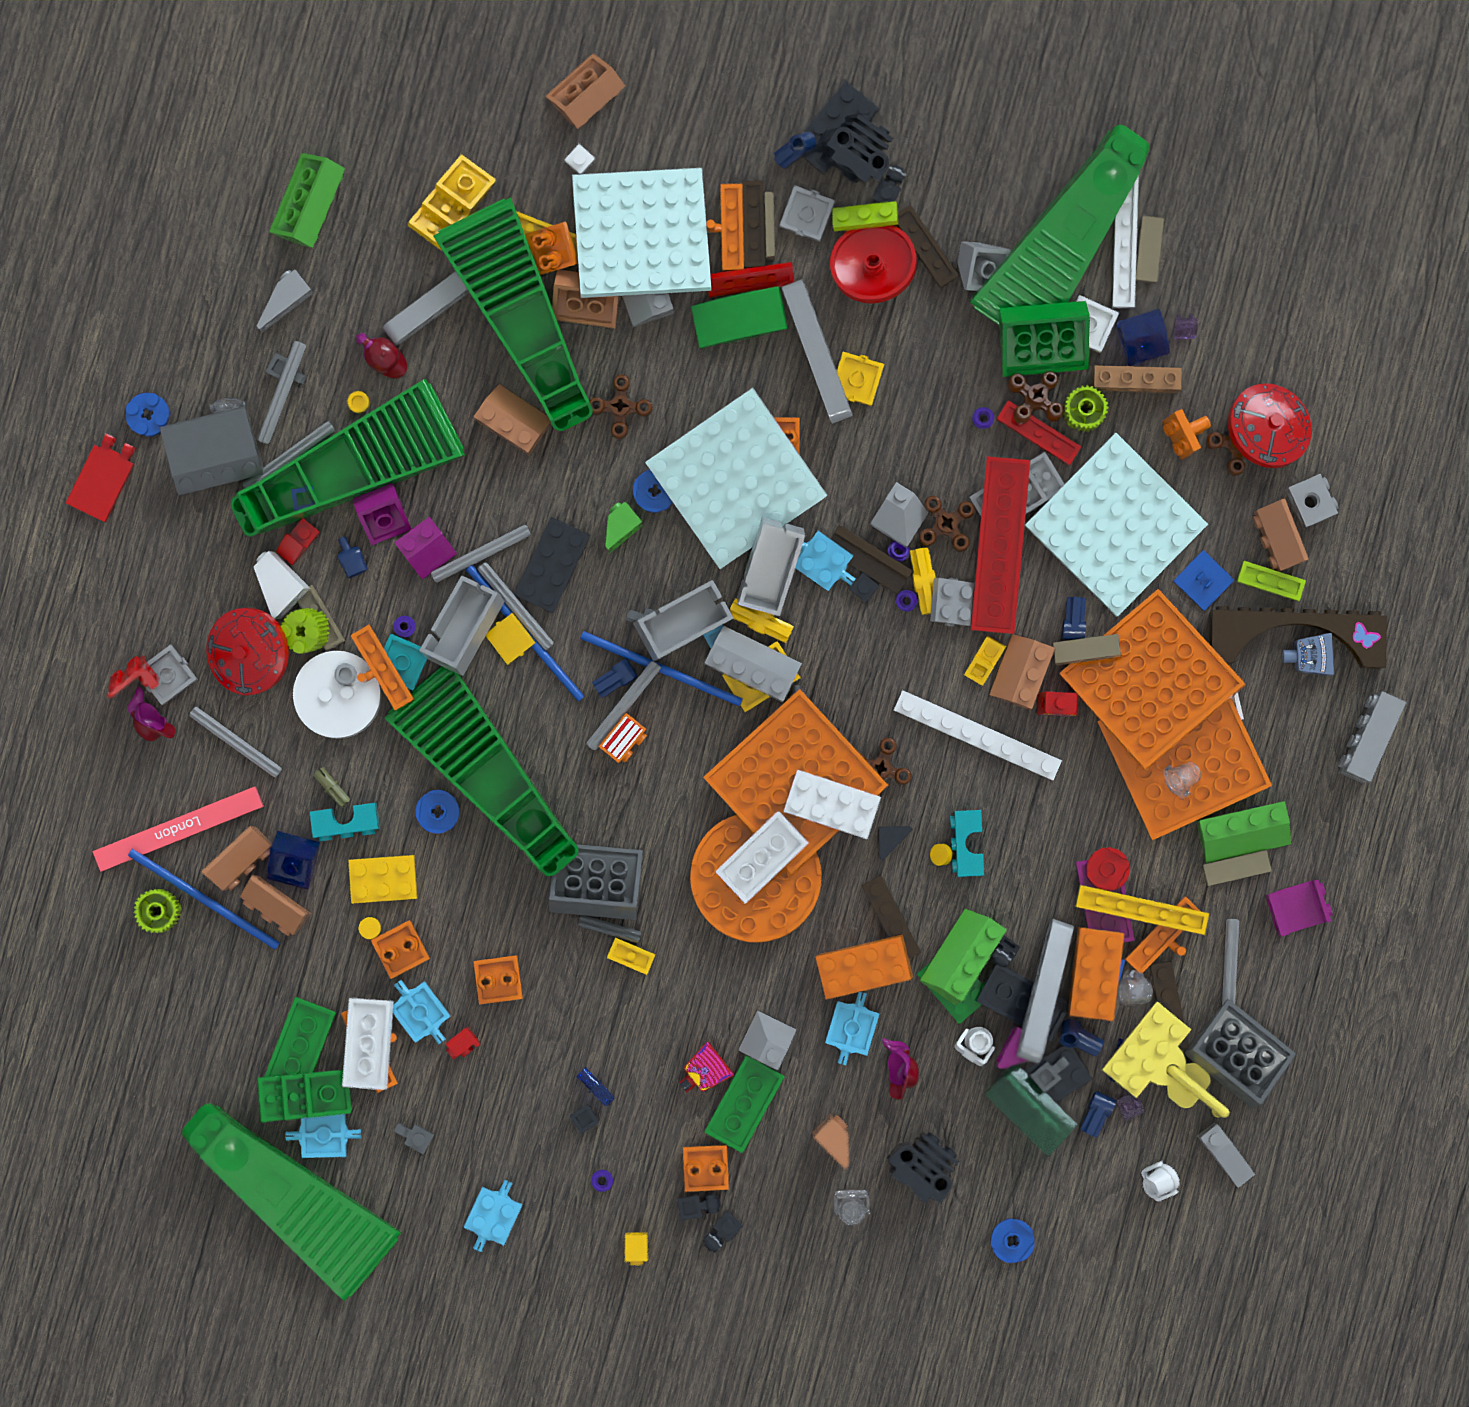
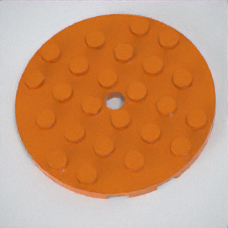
M736 814L715 825L698 845L691 866L690 879L693 897L704 918L724 935L745 942L759 943L776 940L797 929L812 912L821 887L822 874L819 857L816 852L793 874L784 867L745 904L715 872L754 835L752 830Z

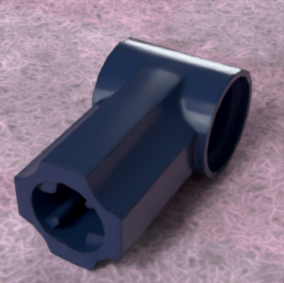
M810 132L792 136L789 142L774 153V160L777 165L785 169L806 152L812 151L816 146L815 136Z
M1067 597L1062 639L1076 640L1085 638L1086 598Z
M626 658L614 665L609 672L593 681L592 684L600 696L604 698L620 686L624 687L635 680L638 675Z
M1067 1019L1063 1022L1060 1034V1042L1063 1046L1067 1048L1077 1047L1092 1056H1097L1100 1053L1104 1044L1103 1039L1082 1029L1081 1023L1075 1019Z
M1096 1090L1090 1100L1089 1110L1080 1130L1097 1138L1106 1118L1111 1115L1115 1107L1116 1099Z

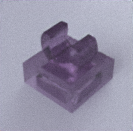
M1189 314L1188 318L1181 319V315H1177L1174 326V339H1196L1198 329L1197 318H1193V315Z
M1127 1094L1116 1099L1124 1120L1145 1112L1139 1097L1135 1098L1133 1095Z

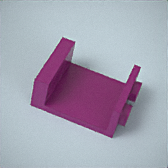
M1315 879L1265 895L1277 936L1282 937L1304 928L1324 922H1331L1330 916H1333L1329 903L1326 904L1324 895H1326V891L1322 882L1319 883V880Z

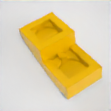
M987 635L964 675L983 686L1006 646Z

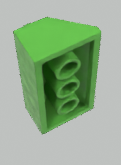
M301 153L269 232L296 244L313 248L314 243L318 239L321 226L326 219L330 204L334 200L337 187L342 181L345 168L326 157Z
M1285 801L1196 821L1206 863L1291 844L1290 822Z
M964 909L919 981L954 1005L959 1004L963 1001L1007 929L989 917Z

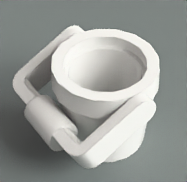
M974 1027L970 1030L966 1028L955 1044V1049L962 1056L979 1066H983L987 1062L995 1047L992 1046L993 1038L991 1033L983 1027ZM964 1037L966 1048L961 1045V1042L963 1041ZM987 1053L983 1060L977 1056Z
M1160 1161L1142 1170L1141 1174L1144 1178L1143 1188L1151 1198L1161 1201L1178 1193L1179 1178L1169 1165L1163 1164ZM1155 1169V1171L1149 1175L1148 1171Z

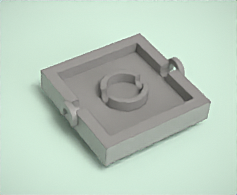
M794 186L779 227L791 231L795 235L820 242L835 200L819 195L818 191H808Z
M934 578L930 621L945 623V626H971L975 583L958 581V579Z
M171 644L147 662L160 677V682L153 690L149 686L146 689L154 694L161 705H165L198 680L188 667V662L179 655Z

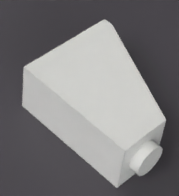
M263 552L257 558L254 570L271 616L274 619H282L310 588L275 552Z

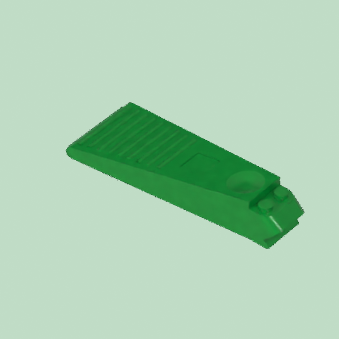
M1116 125L1111 131H1108L1091 156L971 298L969 303L974 305L973 308L999 325V308L1068 302L1138 178L1140 169L1144 165L1150 150L1149 143L1124 125Z
M511 197L495 202L439 230L438 234L433 236L543 407L553 428L557 431H564L588 419L593 412L591 404L578 379Z
M423 379L261 481L237 492L236 496L231 500V509L245 535L255 536L346 503L353 498L388 484H395L465 456L463 452L464 447L432 385L428 384L426 379ZM305 488L306 492L296 493L298 506L311 504V502L313 505L294 511L291 489Z
M441 666L411 692L414 698L413 701L396 711L394 708L388 711L389 714L384 718L518 845L544 875L553 876L578 855V846L560 824L459 674Z
M213 1104L203 1105L183 1128V1138L200 1155V1158L342 1300L345 1301L356 1292L399 1240L398 1236L401 1232L397 1228L234 1120L219 1106H214Z

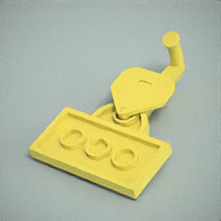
M1155 1002L1102 1068L1103 1072L1135 1098L1140 1095L1151 1081L1156 1085L1167 1086L1168 1097L1182 1108H1190L1200 1099L1212 1109L1214 1117H1227L1229 1115V1110L1205 1091L1210 1085L1209 1074L1196 1063L1186 1064L1184 1054L1178 1048L1191 1029L1158 1002Z

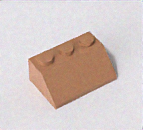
M593 53L548 93L546 97L567 121L578 129L586 124L588 119L597 111L601 110L609 100L617 96L625 87V84L611 66Z
M557 270L552 303L556 320L616 328L620 296L581 298L579 272Z
M500 384L484 400L474 415V419L529 456L551 424L546 414Z
M1285 498L1253 512L1255 515L1253 522L1255 527L1261 530L1263 536L1260 539L1264 549L1268 548L1270 553L1268 559L1272 569L1276 568V571L1280 572L1309 559Z
M1012 634L989 695L1031 710L1055 648Z
M250 826L215 858L202 873L222 891L227 889L231 891L240 883L238 879L243 874L247 876L256 868L254 864L259 859L263 861L272 853L270 849L273 845L257 827Z
M258 875L251 876L240 896L244 899L243 904L251 910L258 909L262 912L260 916L269 923L272 921L280 925L278 929L287 936L290 933L296 935L311 915L309 911Z
M830 1114L812 1134L846 1169L848 1167L847 1125L838 1115L833 1117Z

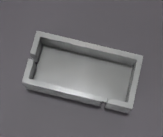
M762 517L746 566L744 580L742 579L737 595L738 605L780 616L804 542V528L786 523L782 527L781 522Z
M461 575L431 629L440 641L438 642L431 634H428L419 651L426 659L463 676L505 600L498 592L483 585L480 586L477 582Z
M713 580L633 623L653 661L733 619L725 601L717 605L714 601L722 596Z
M1383 691L1368 697L1365 703L1367 708L1366 714L1359 717L1356 724L1358 728L1356 735H1352L1347 744V747H1349L1347 755H1343L1339 761L1338 766L1341 767L1339 773L1360 783L1371 782L1404 709L1405 701Z

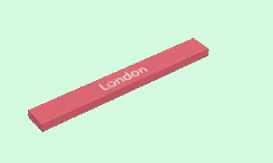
M252 787L93 851L100 872L132 860L128 856L132 849L145 855L264 806L257 788Z

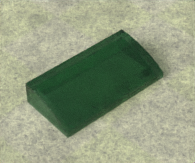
M1017 1064L1012 1065L984 1093L1048 1157L1078 1125Z

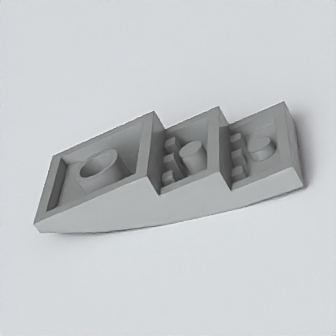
M1046 452L1031 460L1026 514L1049 501L1065 485ZM984 488L970 496L980 515L982 514Z

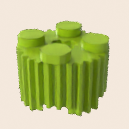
M1086 385V387L1081 386L1080 389L1076 388L1067 396L1063 404V415L1065 416L1066 424L1070 428H1074V430L1077 428L1078 431L1082 430V432L1087 430L1089 432L1103 422L1109 407L1107 406L1106 398H1103L1104 394H1100L1101 391L1097 392V388L1093 389V386L1089 388ZM1083 404H1086L1090 411L1084 413L1080 408H1082Z
M313 608L299 609L290 612L286 616L287 618L283 619L285 622H282L281 628L286 636L288 646H290L289 649H293V652L308 653L321 649L328 642L329 637L327 634H330L328 632L330 628L327 625H329V619L325 618L326 614L323 615L322 611L317 612V609L313 610Z
M164 889L149 890L145 894H141V898H137L138 902H135L136 906H134L136 909L134 911L136 916L134 917L137 918L136 922H139L138 926H142L141 929H146L147 932L151 931V933L166 932L170 928H174L182 911L181 905L178 903L179 900H175L176 896H172L173 893L164 891ZM154 907H161V915H154L156 912L153 910Z

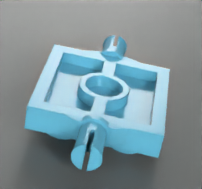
M819 530L812 540L807 543L803 542L795 568L824 589L829 591L840 578L850 586L856 579L846 572L847 564L854 555Z
M402 980L396 983L394 986L402 996L393 1005V1014L413 1041L416 1043L424 1036L430 1034L437 1041L438 1045L446 1040L438 1028L451 1015L427 983L424 981L416 988L408 990Z
M858 992L855 1004L837 1001L825 1041L826 1044L836 1046L841 1050L837 1063L841 1064L843 1060V1065H847L849 1053L868 1055L880 1013L870 1011L864 1007L866 993H863L861 999L862 992Z
M346 1114L301 1118L299 1131H286V1141L299 1140L302 1147V1158L346 1157L348 1139H361V1129L348 1130Z
M504 1180L500 1191H491L482 1186L464 1225V1228L475 1232L479 1236L473 1247L475 1250L478 1248V1251L482 1252L486 1240L495 1241L502 1245L505 1244L522 1207L521 1203L512 1200L507 1195L513 1183H508L507 1180Z

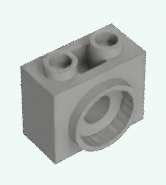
M1321 474L1285 490L1302 529L1338 514V503L1334 497L1331 498L1328 489H1330L1329 483L1325 477L1322 478ZM1306 497L1314 500L1313 508L1305 505Z

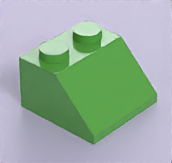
M618 502L609 510L611 514L608 515L605 545L609 554L643 527L642 521L626 502L622 505Z

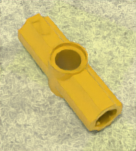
M927 547L909 551L914 573L912 574L915 592L918 594L921 615L931 614L934 578H936L935 572L932 570L931 558Z
M736 598L729 609L733 619L746 624L748 628L760 634H767L785 644L794 628L791 624L775 618L773 614L738 605Z

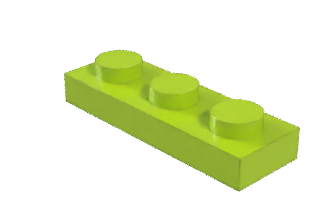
M896 201L832 208L834 231L898 225V205Z
M1243 561L1236 582L1299 602L1306 580Z

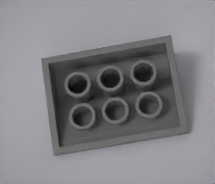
M245 406L160 427L178 495L263 475L262 459Z
M576 844L579 850L578 855L557 874L552 876L549 912L636 920L643 850Z
M1227 999L1196 1035L1184 1052V1055L1203 1068L1250 1108H1254L1263 1103L1296 1053Z

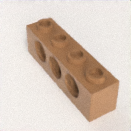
M1095 365L1092 369L1093 389L1097 388V391L1178 393L1181 390L1182 368Z

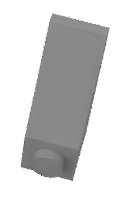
M289 270L280 277L281 280L277 283L257 324L262 333L313 294L296 270L292 272Z
M1212 1123L1197 1135L1237 1188L1255 1175L1218 1124Z

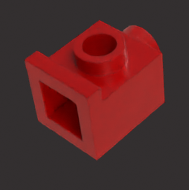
M466 1027L446 1043L448 1046L446 1051L453 1060L459 1055H462L464 1058L474 1050L471 1047L473 1044L478 1047L481 1043L470 1028Z

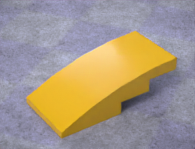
M461 154L437 182L435 189L424 200L421 208L408 222V226L441 250L433 236L438 234L439 230L471 215L496 182V179Z

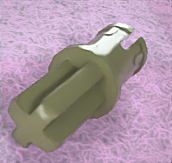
M324 767L320 768V771L318 770L313 775L325 789V794L328 793L339 807L345 806L350 801V798L338 785L339 782L334 781Z

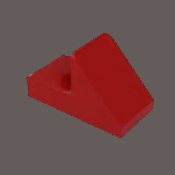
M302 518L292 532L285 535L276 553L293 566L320 532Z

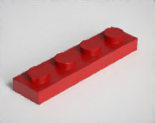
M792 262L710 274L711 291H708L709 297L786 286L794 282Z
M1008 400L996 420L1069 466L1081 446L1032 415L1025 424L1016 423L1013 413L1018 406Z

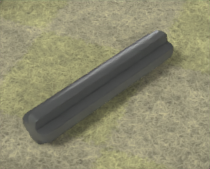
M580 915L578 925L635 943L640 941L642 935L640 931L586 915Z

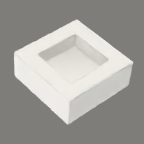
M580 144L565 159V162L579 175L583 174L595 161V158Z

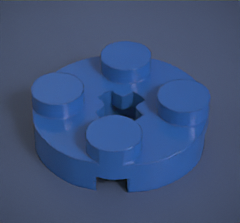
M154 393L139 394L126 406V421L129 427L139 435L153 437L160 434V427L166 426L170 419V409L167 403ZM146 409L154 413L151 415V420L142 417Z
M650 469L639 475L635 480L633 495L636 503L643 510L658 513L667 510L673 503ZM654 485H658V489L661 490V493L657 494L656 497H653L652 493L648 492L649 488H653Z
M443 790L428 792L418 801L416 806L418 822L425 830L431 833L440 834L451 830L458 822L460 816V808L456 798ZM437 805H440L441 810H444V814H441L439 818H435V814L432 813V809H436Z
M1008 1218L999 1222L994 1227L991 1233L990 1244L993 1252L999 1259L1007 1263L1024 1261L1031 1255L1034 1249V1236L1031 1228L1025 1222L1019 1219ZM1008 1236H1018L1016 1238L1018 1242L1016 1246L1014 1244L1011 1246L1007 1245L1009 1242L1007 1240Z

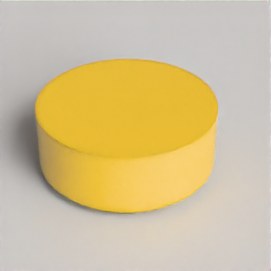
M355 391L350 394L347 403L352 412L361 414L368 410L370 400L364 392Z
M947 844L934 845L930 851L931 861L938 866L949 864L952 859L951 848Z
M365 918L359 924V932L366 939H374L381 932V924L376 918Z

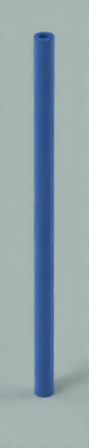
M473 565L466 569L468 574L480 586L483 585L493 590ZM504 602L500 611L507 617L513 612ZM519 620L535 641V644L531 646L532 649L579 702L584 698L582 692Z
M583 631L580 639L645 667L653 661ZM656 662L661 667L659 673L740 707L743 698Z
M132 849L128 854L133 860L275 950L279 946L280 942L136 850Z

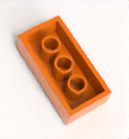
M1078 927L1067 1010L1068 1015L1114 1021L1124 933Z
M903 934L821 953L816 956L826 999L899 983L913 978Z

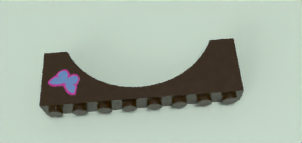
M1216 606V610L1210 611L1209 645L1227 664L1234 663L1243 647L1262 632L1280 626L1300 625L1332 633V636L1345 645L1352 653L1360 668H1386L1387 615H1381L1380 611H1368L1367 615H1359V611L1347 610L1346 614H1337V610H1324V613H1316L1315 609H1302V613H1295L1294 609L1282 608L1281 612H1272V608H1259V611H1251L1250 607H1237V611H1231L1227 606Z

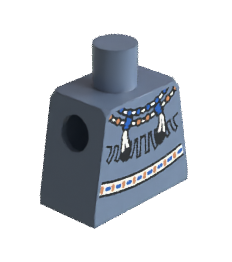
M1332 633L1294 641V650L1282 651L1283 663H1295V672L1323 676L1334 675Z

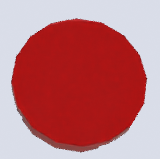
M1112 847L1101 848L1093 852L1088 858L1086 874L1090 883L1096 888L1105 891L1115 890L1123 886L1128 880L1130 866L1126 855L1120 850Z

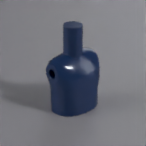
M346 536L339 538L338 541L343 551L338 554L337 558L347 578H352L367 571L368 568L360 548L357 546L350 547Z

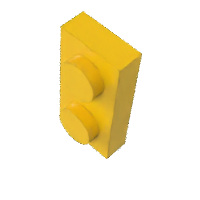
M615 938L607 958L647 975L656 954Z

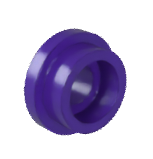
M985 407L978 408L972 416L974 425L979 429L989 428L994 422L993 412ZM985 415L987 417V421L981 422L979 420V416Z
M894 541L888 547V556L898 562H902L907 559L909 548ZM894 550H900L901 555L896 554Z
M903 590L898 593L896 604L900 610L907 612L917 606L918 598L913 591ZM906 596L911 600L909 605L904 602Z
M400 616L394 622V631L400 637H409L415 631V622L409 616ZM402 623H408L407 630H401L400 626Z
M598 1170L593 1174L591 1184L595 1190L605 1192L612 1187L613 1177L606 1170ZM599 1177L606 1178V1183L604 1185L599 1184Z

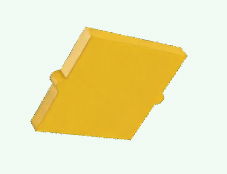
M513 613L501 622H496V626L486 634L488 640L507 665L517 657L523 656L524 652L535 644V641Z

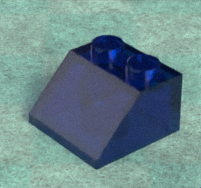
M1160 309L1118 321L1116 324L1128 366L1170 354L1167 329Z
M278 831L270 848L266 879L308 890L318 858L320 842Z

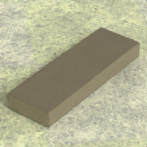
M765 192L766 260L775 259L774 195L772 192Z
M1142 216L1135 281L1157 283L1164 218Z
M311 585L309 586L310 589L297 603L301 609L313 608V610L317 609V612L322 611L323 615L326 614L325 618L329 619L327 627L330 628L328 630L330 634H327L329 637L328 642L323 647L328 652L345 642V639L314 586Z
M1118 634L1053 643L1056 665L1121 657Z
M1267 850L1202 865L1207 886L1272 871Z

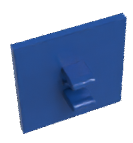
M1203 550L1173 581L1205 611L1234 579Z

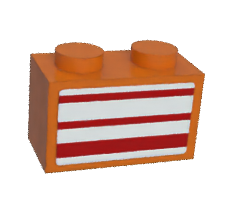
M625 713L599 745V748L619 764L621 761L626 763L633 754L631 751L632 747L635 744L640 745L647 737L644 734L646 728Z

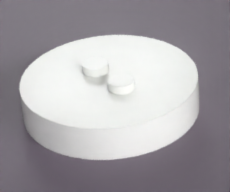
M329 651L309 660L298 673L293 688L294 706L302 722L312 731L329 738H347L365 730L376 718L382 701V689L375 677L366 683H361L356 679L350 686H343L337 682L335 670L341 664L347 663L352 665L356 669L357 675L371 670L365 660L345 651Z

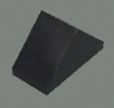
M910 826L878 827L879 859L883 861L913 829Z

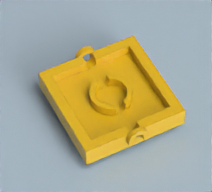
M843 352L837 373L847 400L853 403L858 402L872 406L884 364L869 360L865 355H860L859 357Z

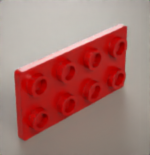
M144 655L140 658L135 656L127 663L125 670L121 671L119 669L110 676L107 696L109 698L113 697L137 677L144 687L147 688L149 686L153 690L159 685L160 677L146 662Z

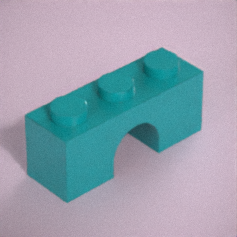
M377 803L354 805L353 819L345 825L336 821L334 809L311 811L310 819L313 838H319V842L332 840L334 835H340L341 839L354 837L353 833L362 832V836L375 834V830L380 829Z
M981 810L954 811V816H950V829H954L955 838H951V850L955 851L956 859H952V872H956V877L984 876L983 854H973L965 846V840L969 834L982 832Z

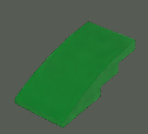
M779 287L733 295L691 306L699 347L702 349L722 343L728 344L743 339H752L788 329Z
M344 1069L256 1078L260 1122L352 1113L350 1088L342 1086Z

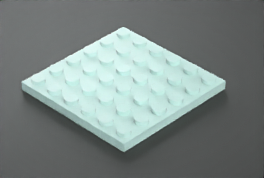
M702 168L572 175L581 298L711 291Z
M753 388L645 462L719 569L753 547L762 517L779 521L783 527L785 523L787 524L827 496Z
M1115 433L1025 524V527L1118 617L1208 523Z

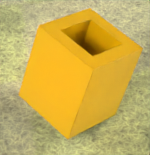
M647 1232L625 1233V1262L630 1261V1265H643V1261L648 1260Z

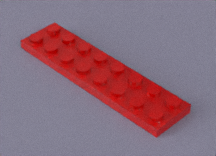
M987 456L971 630L1015 634L1031 460Z

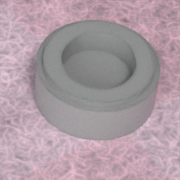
M341 664L335 670V679L343 686H350L357 679V671L350 664Z

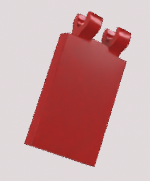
M105 434L101 447L94 445L66 501L67 504L103 522H107L135 465L129 461L136 449L125 443L121 454L112 450L111 448L116 438Z

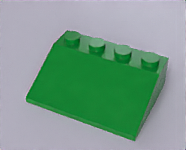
M1086 301L999 308L1003 377L1012 376L1013 374L1030 375L1048 371L1065 372L1089 369L1090 314Z

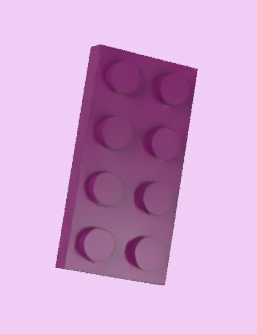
M1088 860L1075 862L1079 886L1096 888L1090 883L1086 874ZM1125 884L1118 889L1109 890V892L1126 895ZM1084 909L1087 928L1124 933L1123 943L1135 941L1131 919Z

